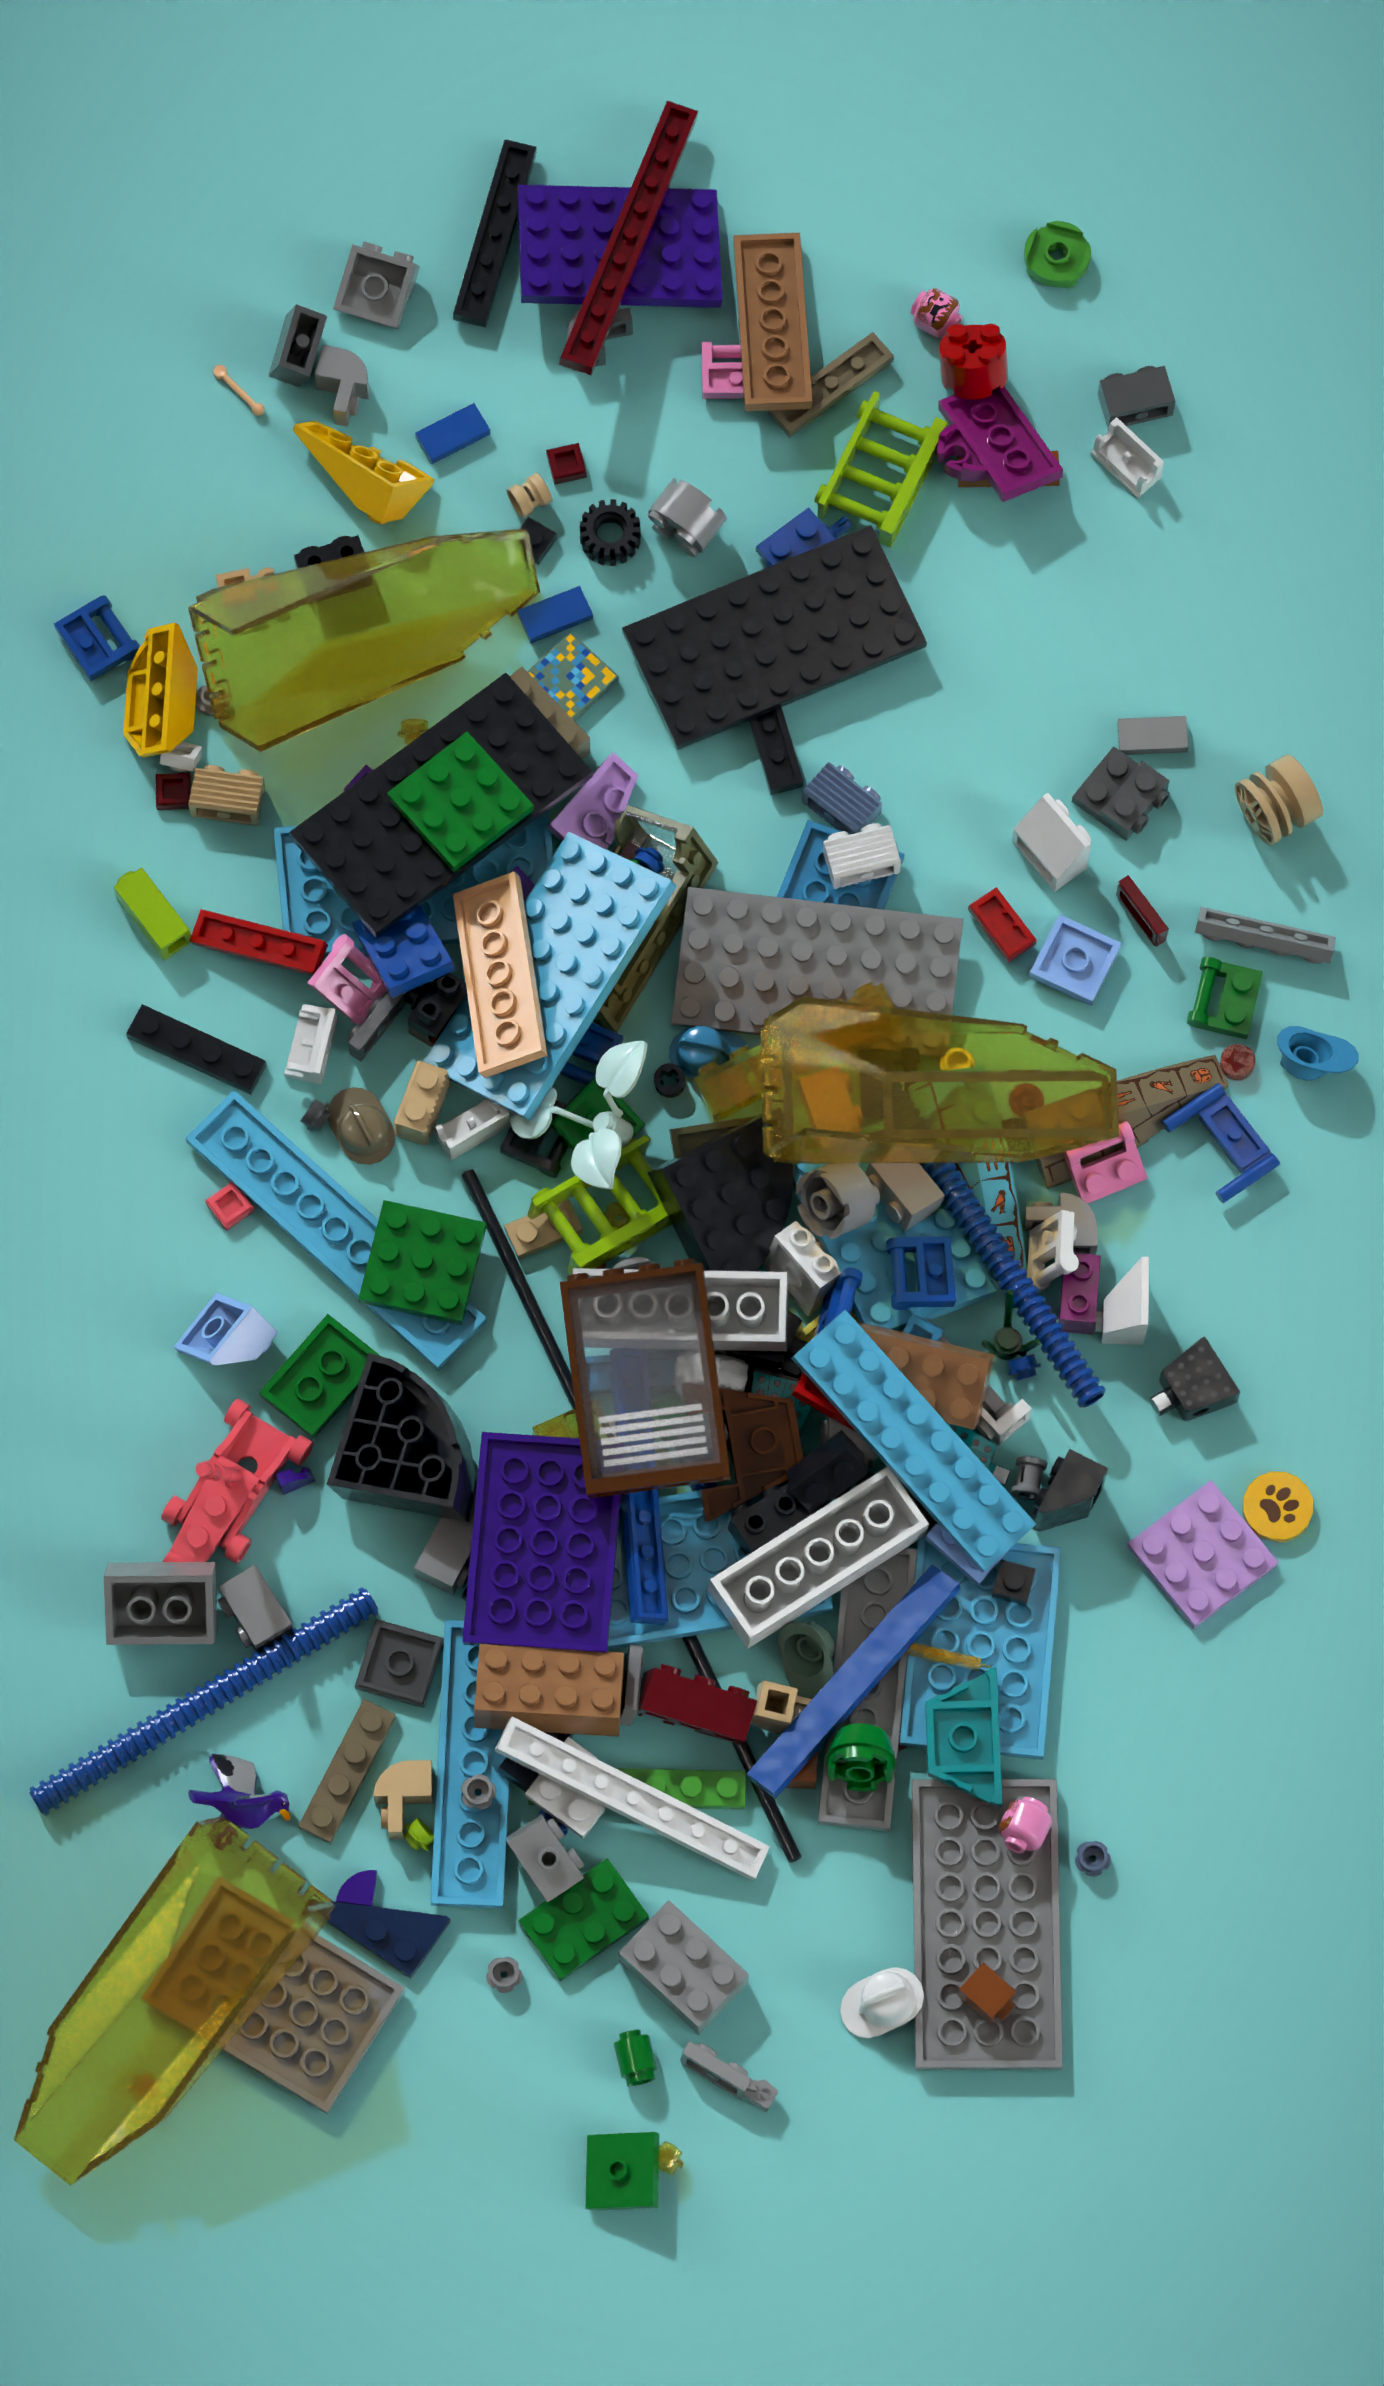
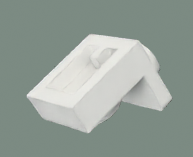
M1023 1399L1015 1405L1010 1402L997 1413V1421L982 1408L980 1421L976 1428L984 1438L989 1441L993 1439L1000 1445L1030 1419L1032 1408Z

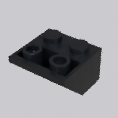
M1069 1449L1065 1458L1058 1456L1049 1474L1051 1476L1047 1484L1050 1486L1049 1489L1042 1487L1033 1505L1032 1516L1036 1517L1034 1529L1041 1532L1087 1518L1104 1487L1108 1468Z

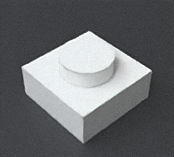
M181 742L171 752L161 754L160 764L169 766L170 769L177 772H193L201 759L203 746Z

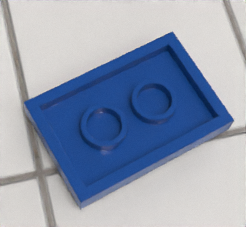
M421 905L377 938L360 919L352 922L356 936L391 998L455 971L452 959Z

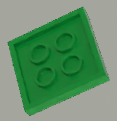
M465 732L387 792L388 800L453 872L534 811L532 802L468 732Z
M384 1200L358 1298L359 1303L462 1325L487 1228L486 1222Z

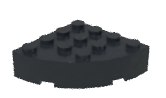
M779 1108L763 1112L647 1172L688 1258L695 1259V1264L702 1263L704 1271H756L764 1263L771 1252L769 1249L775 1235L781 1232L784 1227L793 1192V1164L783 1163L782 1115Z
M368 1353L327 1485L345 1500L469 1522L475 1488V1467L471 1445L457 1415L450 1405L428 1383L402 1364L386 1357Z

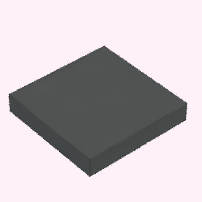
M375 1619L356 1680L355 1689L424 1708L443 1649L444 1638Z

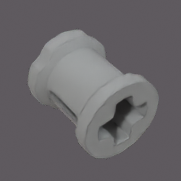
M1029 1456L1018 1457L1016 1459V1466L1018 1467L1016 1485L1012 1486L1011 1494L1021 1499L1036 1500L1040 1492L1042 1473L1047 1469V1462Z

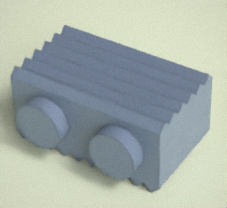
M830 762L822 768L803 790L802 802L819 814L820 817L824 818L825 821L829 822L837 830L846 831L848 834L862 832L861 829L872 824L881 814L882 810L881 798L874 789L869 786L862 788L853 781L854 776L847 768L841 765L836 768Z

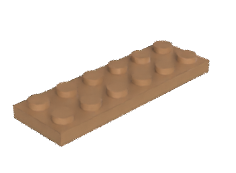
M800 233L733 235L745 412L812 409L813 401Z

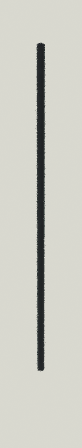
M474 1169L467 1170L461 1176L483 1222L487 1224V1231L576 1415L572 1376ZM594 1422L596 1440H601L602 1437ZM697 1636L683 1637L682 1640L699 1675L715 1680L714 1687L722 1689ZM746 1740L741 1744L731 1742L747 1774L757 1761ZM750 1781L788 1862L793 1863L799 1860L802 1856L775 1799Z

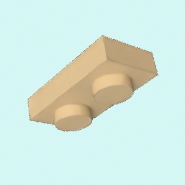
M567 1199L558 1204V1208L578 1235L582 1234L583 1229L570 1200ZM545 1213L533 1220L527 1215L504 1225L518 1260L565 1241Z

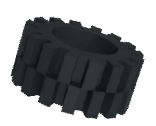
M610 499V505H605V500H601L597 508L592 504L589 507V513L584 512L582 522L580 521V543H582L584 553L588 552L589 558L592 561L597 557L598 564L601 565L605 564V560H609L610 566H616V560L618 559L623 564L627 562V555L631 558L635 555V548L639 549L641 538L639 517H636L635 510L633 508L627 510V503L623 501L620 506H617L615 499ZM605 523H616L623 529V535L616 542H604L597 535L599 527Z

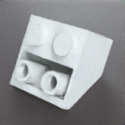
M1046 793L1014 828L1012 842L1054 892H1056L1087 869L1091 837L1083 826H1076L1069 818V811L1059 799L1054 800L1049 793Z

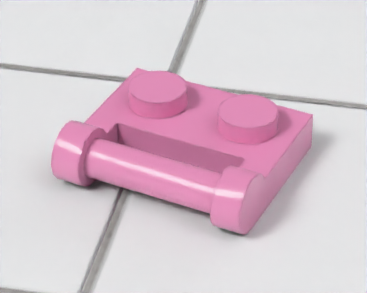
M702 342V399H744L742 362L712 363V359L741 358L740 345H712V342Z
M346 934L339 936L335 940L332 951L308 981V984L355 1025L358 1023L362 1024L365 1021L373 1002L379 996L383 997L387 991L370 959L354 946V941ZM346 957L372 979L370 988L364 985L341 964Z
M1127 1121L1116 1125L1117 1129L1114 1130V1139H1090L1076 1146L1071 1143L1062 1147L1077 1195L1087 1204L1148 1179L1134 1141L1132 1128ZM1117 1143H1122L1123 1149L1081 1166V1158Z

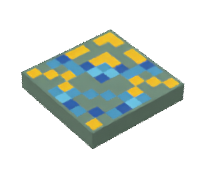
M571 632L527 671L574 721L619 681V676Z

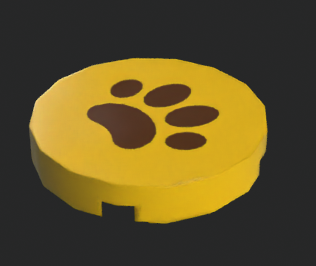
M1271 1471L1258 1476L1248 1486L1243 1497L1242 1515L1245 1522L1259 1538L1275 1542H1287L1297 1538L1307 1529L1313 1515V1498L1309 1488L1298 1477L1287 1472Z

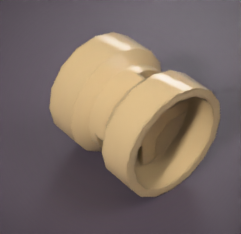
M538 473L527 477L524 484H515L506 489L512 506L521 518L532 514L535 507H544L553 502L546 483Z

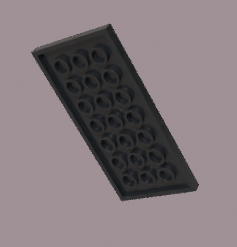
M871 525L622 627V633L676 750L927 647V641Z
M504 673L291 830L290 838L377 938L592 778L593 771L507 673ZM465 732H468L532 802L534 811L453 872L388 800L387 792Z

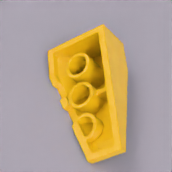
M318 421L294 425V433L352 503L358 509L368 514V518L375 523L386 524L390 521L403 519L433 486L435 479L410 463L401 459L396 464L380 457L381 450L372 446L367 448L353 445L352 437Z

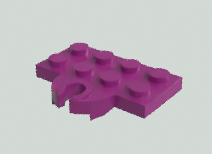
M1000 386L992 390L991 396L983 399H962L952 395L939 400L938 410L949 426L944 428L939 434L937 448L938 463L945 462L950 456L963 458L959 461L950 460L945 463V473L961 481L971 482L987 479L1003 502L1063 478V468L1005 387L1001 390Z

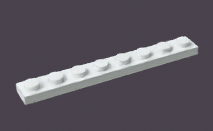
M514 1717L509 1719L495 1748V1752L751 1881L756 1879L770 1846Z

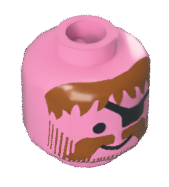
M937 288L930 289L928 292L922 291L916 298L910 312L914 316V325L936 338L945 336L947 328L953 324H960L963 317L958 314L960 309L959 301Z
M1023 1797L1022 1800H1015L1009 1804L998 1830L1005 1839V1846L1016 1853L1022 1854L1025 1850L1035 1851L1041 1847L1051 1827L1052 1819L1048 1814V1808L1045 1804L1031 1797Z

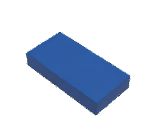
M472 403L415 432V437L430 463L434 464L489 436L491 433L475 403Z
M580 586L517 610L518 617L530 644L593 619V613Z

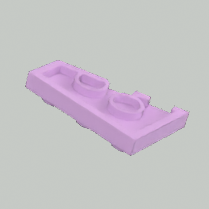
M614 752L611 753L593 773V777L583 784L546 828L561 842L567 833L571 832L608 850L615 836V823L626 808L638 775Z

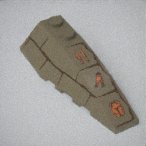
M1216 1055L1177 1063L1112 1082L1113 1130L1117 1129V1124L1127 1121L1132 1128L1134 1141L1138 1149L1148 1142L1151 1137L1165 1129L1161 1123L1162 1120L1215 1084L1219 1083L1224 1090L1227 1089L1228 1083ZM1101 1086L1023 1114L1025 1128L1103 1129ZM1090 1139L1027 1140L1031 1145L1032 1154L1047 1189L1072 1180L1062 1147L1071 1143L1076 1146ZM1117 1143L1081 1158V1166L1123 1149L1122 1143Z

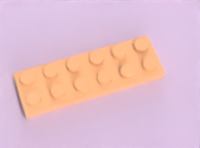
M511 872L454 893L453 901L478 1072L484 1078L547 1056L521 879L515 872Z

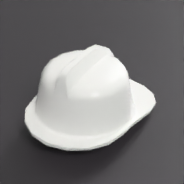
M894 1967L877 1972L857 1982L847 1990L842 1998L840 2008L842 2022L848 2031L864 2038L880 2036L906 2024L915 2018L922 2008L924 2000L922 1984L916 1975L907 1969Z

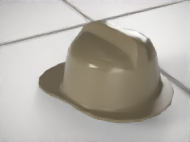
M351 1087L335 1095L328 1105L327 1111L331 1113L328 1117V1122L342 1150L351 1160L359 1164L371 1165L381 1162L390 1154L394 1146L395 1132L380 1101L372 1092L364 1088Z

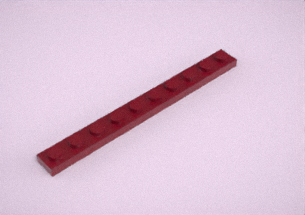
M670 101L666 102L561 354L559 365L592 375L696 123L697 110Z

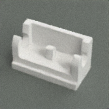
M1116 417L1109 424L1108 432L1104 436L1099 434L1096 437L1090 454L1135 497L1139 498L1162 478L1164 461Z
M302 1005L284 1077L322 1085L338 1021L336 1009Z
M485 1099L447 1123L435 1126L433 1133L452 1161L511 1126L509 1121L510 1113L507 1109Z

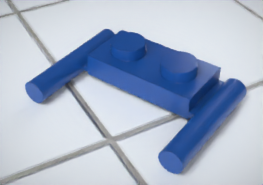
M1219 1083L1161 1121L1165 1130L1171 1132L1198 1114L1200 1116L1199 1120L1240 1173L1243 1172V1174L1215 1192L1222 1203H1225L1280 1165L1278 1158L1271 1153L1270 1149L1230 1097L1227 1096L1224 1088Z

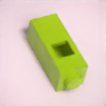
M142 867L135 872L129 871L118 879L117 884L113 886L116 899L164 961L191 943L189 941L191 937L190 929Z

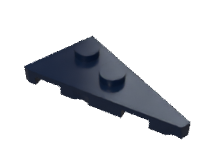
M310 1899L306 1905L307 1910L410 1979L451 1922L450 1918L444 1915Z

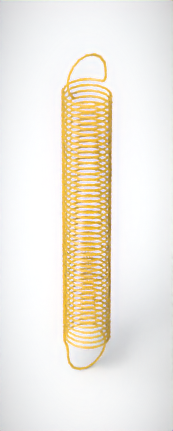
M915 1642L910 1646L912 1656L915 1650L916 1656L917 1653L919 1658L920 1655L921 1658L922 1655L923 1658L925 1655L926 1660L927 1658L929 1660V1657L931 1660L932 1657L933 1661L935 1660L936 1662L937 1659L938 1662L939 1659V1662L943 1663L944 1661V1664L945 1661L947 1664L948 1660L949 1665L953 1663L954 1666L955 1662V1666L958 1665L959 1667L960 1665L961 1667L962 1665L963 1667L964 1664L965 1669L966 1667L970 1669V1666L972 1669L973 1666L974 1671L975 1669L977 1671V1668L979 1671L981 1666V1658L976 1657V1659L975 1656L969 1655L968 1657L967 1655L966 1657V1654L963 1655V1653L962 1655L961 1653L957 1655L954 1651L950 1653L949 1650L945 1651L944 1649L943 1651V1649H936V1647L934 1650V1647L928 1646L927 1648V1645L922 1644L918 1646V1643L915 1644Z

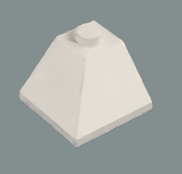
M1142 1256L1103 1300L1101 1311H1096L1095 1332H1101V1344H1144L1148 1328L1149 1257Z

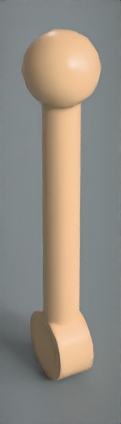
M217 365L213 370L214 377L218 380H224L252 408V413L255 416L263 415L265 411L264 406L261 403H256L227 375L225 366Z

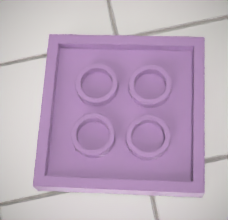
M1212 1480L1127 1544L1129 1550L1194 1629L1278 1565L1277 1559Z

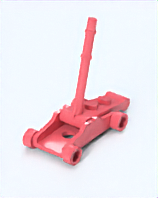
M237 1398L231 1404L224 1418V1422L233 1428L225 1440L216 1448L210 1460L197 1464L195 1469L200 1477L189 1497L185 1501L174 1495L164 1508L161 1520L173 1527L180 1523L182 1527L163 1562H207L219 1546L226 1550L224 1557L238 1564L247 1553L251 1544V1539L241 1534V1532L277 1478V1473H280L287 1460L301 1466L309 1456L314 1442L302 1435L297 1439L293 1436H288L254 1416L250 1412L251 1405ZM244 1458L254 1459L258 1465L256 1472L253 1474L238 1465L240 1460Z

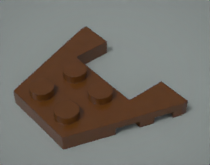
M692 1383L681 1384L685 1406L702 1404V1410L686 1412V1416L708 1412L705 1386ZM720 1388L722 1410L724 1411L729 1435L735 1484L699 1490L704 1522L712 1521L765 1492L770 1487L786 1481V1471L803 1459L793 1399Z

